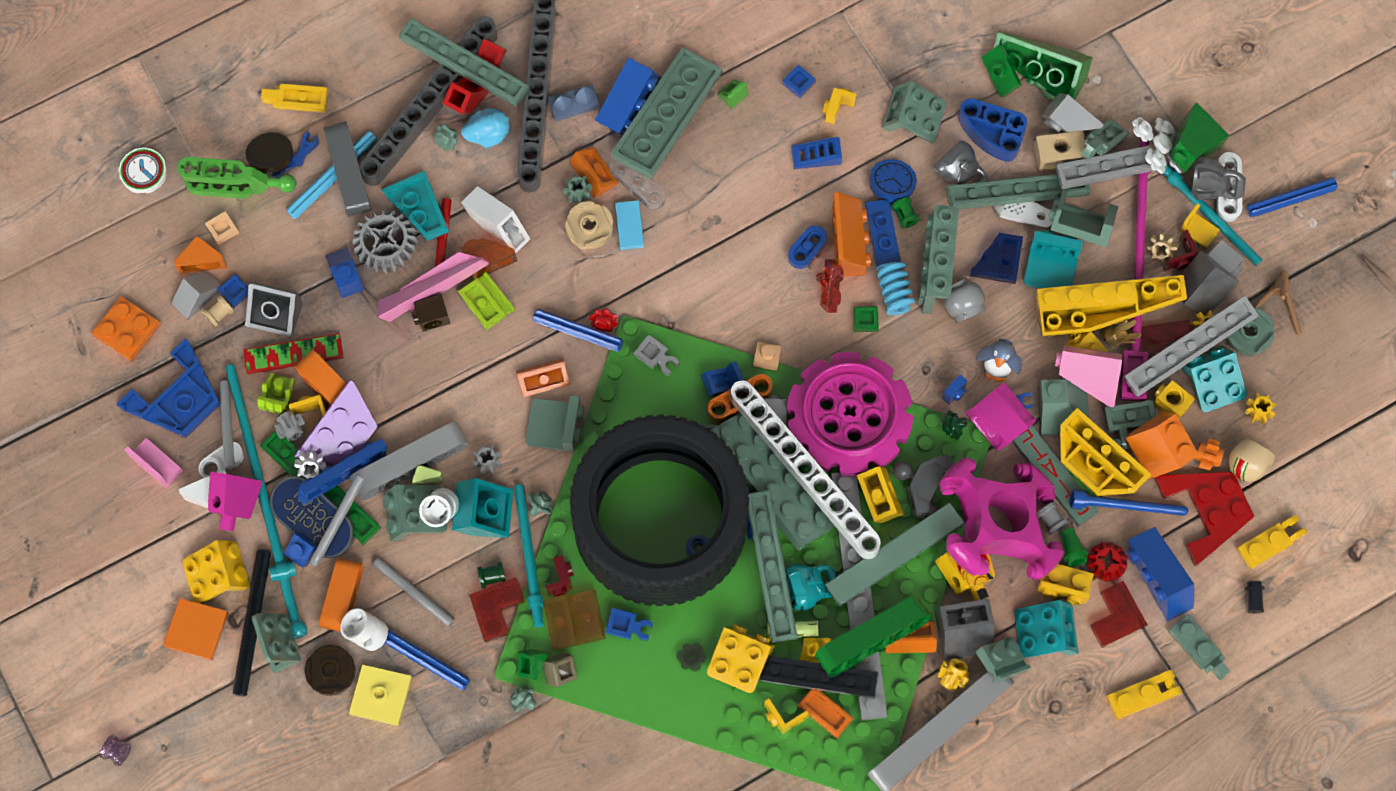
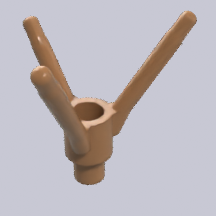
M1282 270L1279 273V277L1276 278L1275 284L1253 307L1259 308L1272 294L1280 296L1282 300L1286 298L1296 334L1301 335L1300 325L1290 295L1289 272Z

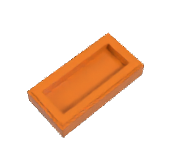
M811 689L798 704L802 711H808L809 716L836 739L853 720L852 716L819 690Z

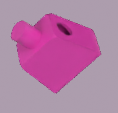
M210 472L208 511L222 514L219 529L234 532L236 517L251 518L262 481Z

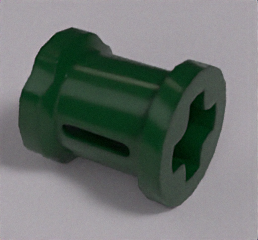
M502 561L498 562L495 566L487 568L477 567L482 589L486 588V585L506 583Z

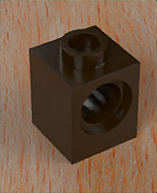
M442 294L413 302L415 306V311L411 312L415 325L420 324L422 332L450 324Z

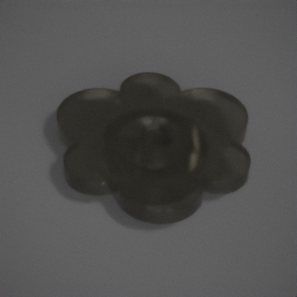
M688 643L684 644L683 650L678 651L676 654V658L681 662V667L684 670L690 668L692 671H698L701 668V663L706 660V656L702 653V646L697 643L692 646Z

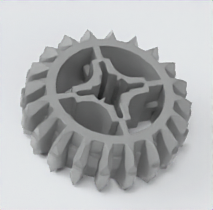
M383 209L382 215L379 216L374 211L373 218L371 219L365 215L366 223L358 222L360 230H354L353 234L356 238L352 240V244L355 246L354 253L359 255V262H365L364 265L367 269L373 266V270L376 273L382 268L383 272L387 274L388 268L391 267L396 272L397 265L399 264L405 268L404 260L412 261L410 253H416L417 250L414 245L418 243V240L415 237V228H411L412 223L409 220L405 221V216L402 214L397 217L394 210L390 215H387V211ZM399 231L404 235L401 246L395 241ZM369 237L375 242L371 252L366 248ZM389 239V242L381 244V241Z

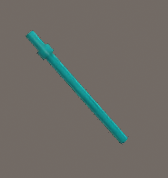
M1168 165L1165 166L1166 171L1163 174L1168 178L1167 182L1172 187L1176 186L1195 206L1197 203L1200 204L1199 210L1255 266L1259 265L1263 259L1204 200L1195 199L1192 195V188L1183 180L1184 177L1180 173L1174 171Z
M516 485L514 490L530 595L527 598L529 609H532L534 627L538 628L544 626L542 607H544L543 597L539 594L524 485Z

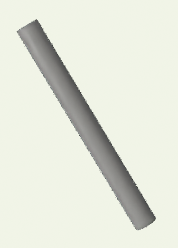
M223 380L219 382L224 461L225 470L231 471L235 469L229 382Z
M357 474L309 561L312 565L319 566L365 481L364 477Z
M377 558L374 561V567L446 626L449 627L455 619L382 559Z

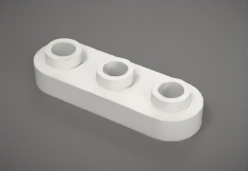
M1226 152L1220 156L1218 162L1222 166L1228 164L1232 167L1231 170L1242 174V161L1237 154ZM1230 177L1229 187L1232 189L1230 191L1232 193L1235 191L1236 177ZM1218 197L1216 199L1217 214L1226 222L1235 221L1242 212V197L1237 200ZM1225 208L1231 209L1232 213H1227Z

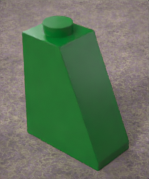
M1196 103L1183 119L1169 157L1186 173L1196 166L1198 158L1209 157L1217 152L1230 135Z

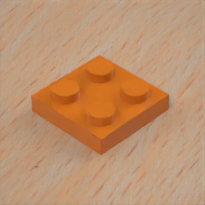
M120 296L91 334L132 362L161 324L145 311Z

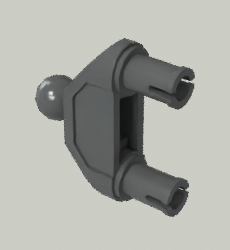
M945 454L923 462L916 468L915 472L904 461L897 462L893 466L892 472L897 480H910L906 493L914 517L919 520H923L939 510V508L931 505L932 502L930 500L942 476L954 464L950 456Z

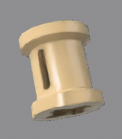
M219 296L217 297V302L207 310L203 309L201 313L216 328L219 321L226 315L233 314L234 311Z

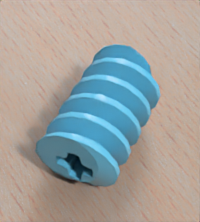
M904 262L885 263L876 268L878 271L877 277L881 280L879 285L883 289L882 296L885 298L884 305L887 307L886 313L888 315L905 314L911 310L909 305L915 303L914 298H907V296L913 294V290L905 289L911 282L903 280L909 275L907 271H900L906 267Z

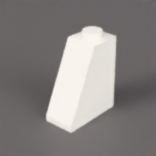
M477 186L461 202L468 215L511 254L515 255L530 240L514 211Z

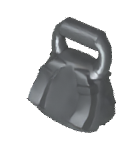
M962 140L934 166V170L940 178L955 185L967 183L976 173L981 176L977 182L988 181L985 171L976 161L975 151L972 146Z
M1200 157L1195 167L1192 195L1196 200L1217 199L1220 196L1237 200L1244 196L1246 178L1240 172L1228 169L1216 160L1209 157ZM1230 177H1236L1234 193L1228 190Z

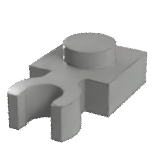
M650 335L645 338L634 352V356L654 370L659 365L662 373L669 377L671 371L666 368V365L669 363L674 364L676 367L679 365L677 358L666 356L668 348Z

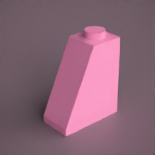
M1063 345L1062 353L1057 352L1055 367H1060L1059 375L1107 406L1114 407L1122 354Z

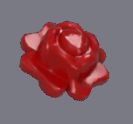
M607 308L602 310L596 309L594 314L589 317V320L592 321L591 327L603 332H612L613 328L619 324L616 320L617 315L611 313Z

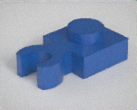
M612 608L606 634L631 640L633 633L639 639L647 641L649 640V635L643 634L641 629L644 626L652 628L653 623L649 620L637 622V614Z

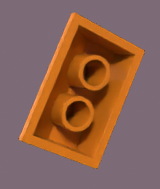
M834 192L832 203L837 277L865 276L867 267H871L870 253L865 251V245H869L868 230H864L863 223L867 222V210L862 208L860 199L840 192Z

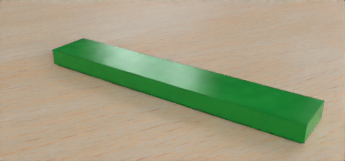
M274 431L260 447L291 477H298L299 468L294 466L295 460L298 459L295 457L298 448L292 442H289L286 437L280 439L276 431ZM338 486L324 493L338 507L346 495ZM353 501L347 515L354 524L355 538L364 546L381 527Z

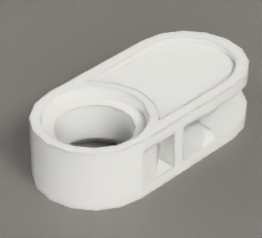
M233 442L236 468L244 460V451L238 443ZM223 445L200 462L198 471L202 478L209 476L205 474V467L209 464H216L218 466L217 472L225 469Z

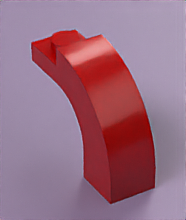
M484 39L477 56L499 68L507 49L489 39ZM463 77L460 81L451 83L442 104L461 114H468L484 100L489 91Z

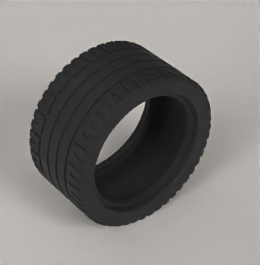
M657 414V416L646 415L644 418L637 417L634 418L635 420H627L622 425L614 426L611 431L605 432L603 437H599L595 444L589 447L587 454H584L581 459L582 462L578 464L577 473L573 477L570 491V511L579 553L591 574L595 575V578L600 583H603L605 588L611 589L617 596H623V599L633 600L634 603H644L647 606H673L676 603L683 604L685 601L695 600L696 597L705 595L708 590L714 589L717 583L720 584L724 577L728 576L731 568L737 563L742 547H744L747 533L749 490L744 470L739 465L737 456L733 455V450L726 446V442L722 438H718L715 432H710L704 425L700 426L698 422L688 421L687 418L683 417L676 418L674 415H669L668 417ZM649 461H672L692 468L709 482L717 494L721 505L722 517L713 537L698 552L677 562L653 564L629 557L609 541L598 520L602 499L613 481L633 466Z

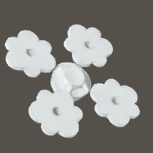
M1138 117L1132 121L1135 135L1141 137L1144 142L1153 140L1157 149L1153 150L1150 148L1145 155V159L1151 168L1159 173H1164L1167 164L1163 154H1167L1170 159V165L1175 167L1178 173H1184L1169 157L1172 141L1174 140L1173 137L1176 136L1172 124L1157 118L1154 128L1158 135L1154 137L1151 125L1143 118Z

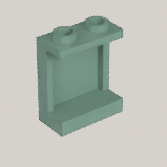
M1065 190L1062 191L1061 197H1055L1049 220L1053 221L1050 230L1107 247L1118 206L1109 203L1104 216L1066 204L1067 191Z

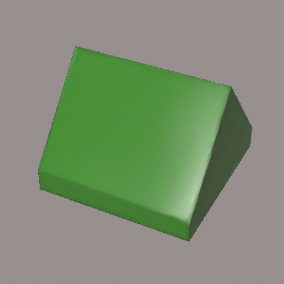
M732 80L718 92V96L731 109L749 95L747 84L739 80Z

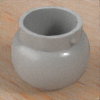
M965 279L953 284L951 296L948 299H943L947 313L955 317L957 323L986 311L983 305L985 297L982 289L974 282L967 283Z

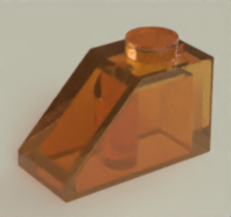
M484 238L469 240L464 246L460 247L461 253L482 257L490 263L472 274L473 280L480 278L485 272L490 274L517 262L514 248Z

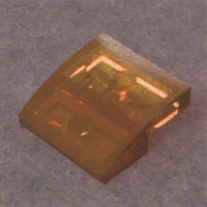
M591 589L573 595L564 594L543 600L552 649L568 648L606 639L596 590Z

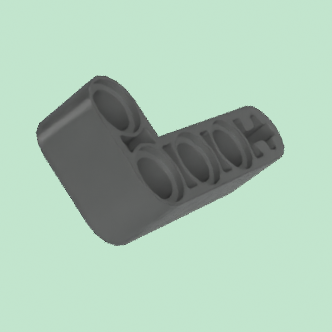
M347 121L323 127L348 217L371 211Z

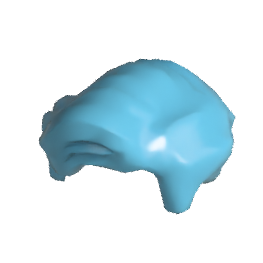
M486 108L482 111L479 110L462 127V136L469 142L477 143L486 149H490L502 142L508 135L510 127L508 123L509 117H506L505 113L499 109Z

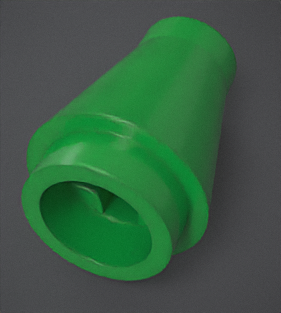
M1067 528L1061 531L1064 561L1068 563L1069 567H1076L1086 563L1088 552L1078 538L1075 529Z

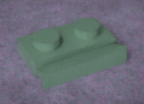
M1012 637L985 645L976 651L988 673H993L995 676L993 680L995 683L1023 674L1031 668L1030 664L1026 665L1023 661L1025 657L1019 645Z

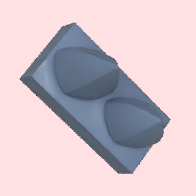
M593 84L548 98L555 122L600 108Z

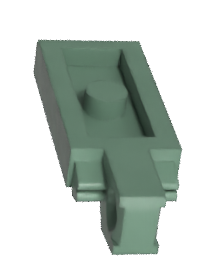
M1109 119L1101 129H1095L1089 134L1084 142L1086 148L1081 154L1087 159L1092 158L1096 153L1102 156L1125 140L1129 132L1113 119Z
M1189 614L1169 629V634L1200 670H1204L1206 673L1212 671L1219 680L1229 674L1230 670L1222 662L1225 660L1222 652Z

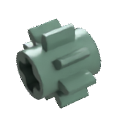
M574 174L570 180L565 179V185L568 188L563 189V195H569V203L573 201L581 203L585 199H591L587 191L593 190L592 184H586V176L581 178Z

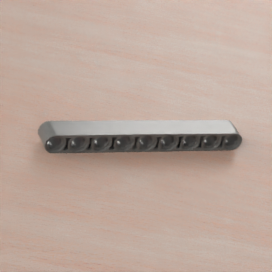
M534 0L526 84L529 85V90L525 94L518 164L520 187L529 193L538 190L541 184L557 13L555 0ZM543 5H549V6H550V7L547 8V9L541 8V6H543ZM541 26H548L545 30L538 29ZM539 47H546L544 51L536 50ZM537 68L545 69L542 72H535ZM536 89L542 90L539 94L532 93ZM536 110L540 111V114L538 115L530 114L531 112ZM531 132L539 133L536 137L528 136ZM529 154H536V155H537V156H536L535 158H533V159H527V158H526V156L529 155ZM529 175L535 177L531 181L524 180V178Z
M485 16L477 19L458 42V45L466 50L471 46L477 47L475 50L470 51L477 55L484 39H489L495 43L497 31L494 20ZM484 29H489V30H491V31H489L488 33H482V32H481V31L484 30ZM440 64L361 162L360 171L367 185H379L444 106L442 103L451 83L460 81L463 78L462 75ZM442 81H448L444 86L438 85ZM429 98L434 99L431 103H425V100ZM414 116H419V117H420V118H419L418 120H416V121H411V120H410V119H411L412 117H414ZM398 134H406L401 139L396 138ZM386 151L391 152L389 156H381ZM371 169H376V170H377V171H376L374 174H372V175H371V174H367V172H368L369 170H371Z

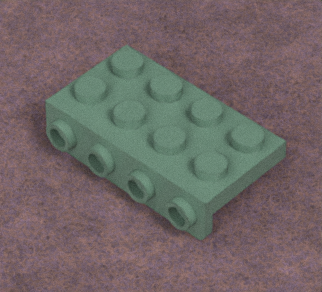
M935 204L933 214H928L925 227L926 240L922 258L924 261L920 279L922 283L918 299V305H923L922 313L932 314L935 298L948 299L951 296L959 213L958 208L955 206Z

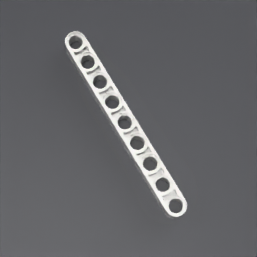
M747 381L734 383L731 388V399L735 408L856 552L865 559L876 557L881 544L878 534L753 386ZM740 391H745L749 395L745 399H740L736 394ZM759 409L764 412V415L754 417L751 413ZM770 428H777L780 433L776 436H771L767 431ZM787 446H791L796 451L791 455H787L782 450ZM802 465H808L812 470L804 474L798 468ZM824 484L828 489L824 492H817L814 486ZM837 502L843 506V509L833 511L830 505ZM854 521L859 525V528L852 531L846 527V524ZM870 540L876 546L871 550H867L862 546V543Z

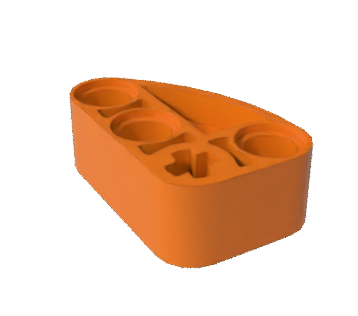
M313 350L294 366L303 382L317 395H321L323 401L329 407L346 385L342 378Z

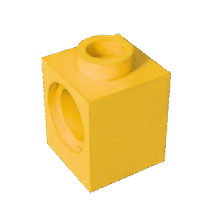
M1173 380L1168 386L1162 384L1154 394L1157 397L1154 406L1161 412L1176 413L1179 419L1195 400L1193 396ZM1166 397H1174L1178 404L1169 403Z

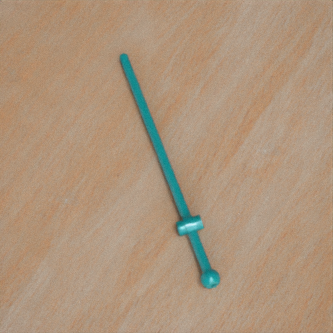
M228 364L226 371L254 480L262 481L258 498L275 560V566L268 567L272 582L280 580L291 623V631L294 639H299L307 634V625L300 620L289 578L296 576L293 561L285 563L235 366Z

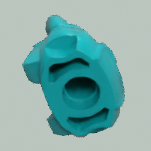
M800 563L790 565L786 569L792 607L796 610L807 611L813 608L820 599L831 598L832 595L829 591L825 590V583L820 573L826 571L828 581L830 582L837 577L835 569L829 565H819L816 567L804 566Z

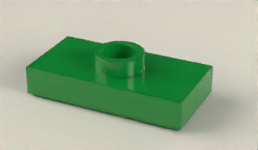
M998 45L981 57L1000 97L1004 98L1022 86L1003 45Z

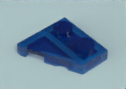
M999 233L991 246L983 253L975 267L971 269L970 277L1016 284L1023 236Z

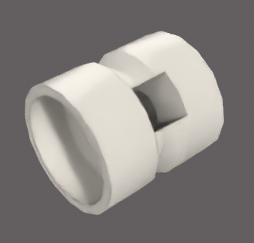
M436 489L420 504L419 513L421 519L432 527L443 526L456 515L459 509L458 497L449 489Z
M352 609L342 619L340 628L342 636L360 647L374 651L380 648L386 641L388 636L387 625L363 609Z

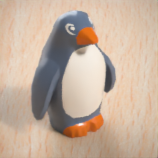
M999 339L990 346H985L979 350L975 360L977 362L984 360V376L987 379L1003 382L1012 370H1015L1016 374H1020L1022 360L1016 354L1011 341Z

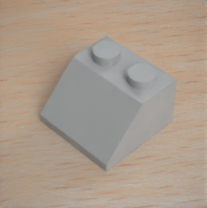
M1058 93L1041 114L1046 119L1043 123L1052 131L1056 130L1057 132L1101 129L1104 126L1102 122L1068 94Z

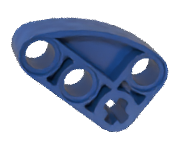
M966 99L963 101L958 119L968 137L980 149L997 159L1006 162L1016 159L1027 127L1025 115L976 99ZM965 111H972L975 115H967ZM993 117L998 121L990 122L987 118ZM1004 145H1011L1014 149L1008 150Z

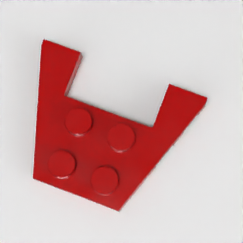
M1232 472L1159 475L1154 479L1163 499L1188 491L1207 531L1208 536L1188 543L1185 546L1194 566L1203 562L1204 559L1255 517L1237 478Z

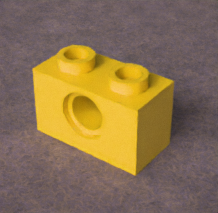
M878 466L857 475L874 522L884 523L904 515L887 468Z

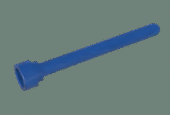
M1072 489L1070 494L1071 509L1081 510L1089 505L1181 516L1188 514V508L1181 505L1089 496L1088 493L1080 489Z

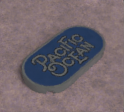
M292 476L281 480L274 487L270 497V507L273 515L293 535L300 532L316 545H319L339 507L325 494L320 495L303 506L298 499V490L300 484L306 479ZM347 514L323 558L343 556L352 547L355 538L354 524Z

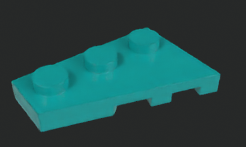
M425 171L381 189L383 194L427 241L449 232Z

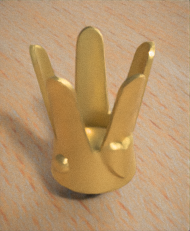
M1126 319L1118 326L1106 329L1104 340L1111 347L1119 346L1121 343H1136L1135 341L1128 340L1140 338L1142 335L1140 333L1127 334L1126 332L1127 329L1136 324V320L1126 323L1128 320Z

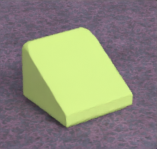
M419 465L417 466L412 484L435 485L443 483L444 478L441 471Z

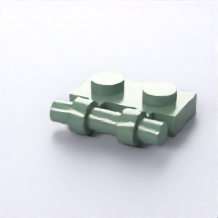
M1153 400L1104 407L1103 409L1108 433L1118 432L1119 438L1113 440L1124 450L1129 449L1124 439L1128 435L1127 430L1137 429L1156 416Z

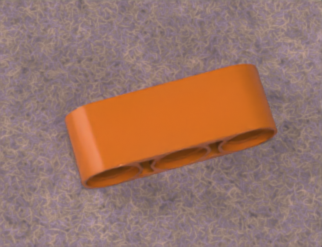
M759 374L746 380L754 389L759 384L767 387L765 392H758L762 398L771 396L772 381L767 375ZM731 389L713 398L708 404L707 416L714 425H720L740 413L732 403ZM740 391L736 394V396H743L744 398H747L749 395L745 391ZM716 407H721L725 410V413L715 415L712 410Z
M342 558L336 560L321 611L319 627L341 632L342 619L346 613L353 609L363 574V563Z

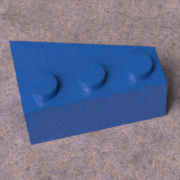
M628 57L595 121L623 136L661 77L653 70Z
M1153 527L1129 539L1128 558L1138 568L1142 579L1148 586L1165 619L1169 621L1192 610L1194 607L1195 584L1157 529Z

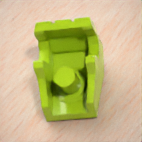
M271 373L266 382L262 384L261 396L258 395L257 398L258 408L272 413L277 412L279 415L288 412L296 380Z

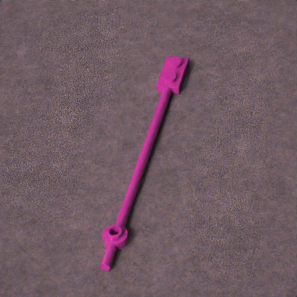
M1140 137L1139 147L1149 146V140L1144 142ZM1151 172L1138 174L1134 280L1144 278L1148 174ZM1142 315L1132 318V320H1136V324L1131 328V333L1141 334ZM1140 337L1131 340L1136 342L1131 343V351L1124 350L1122 353L1120 396L1122 400L1145 401L1147 399V391L1136 397L1123 378L1124 375L1148 360V352H1140Z

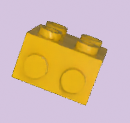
M216 540L183 559L182 564L193 602L203 604L226 590L244 591L250 588L248 574L245 570L237 541Z
M733 624L732 627H724L707 674L712 678L751 693L755 690L769 655H772L775 645L770 643L771 638L758 633L756 637L746 633L747 628Z

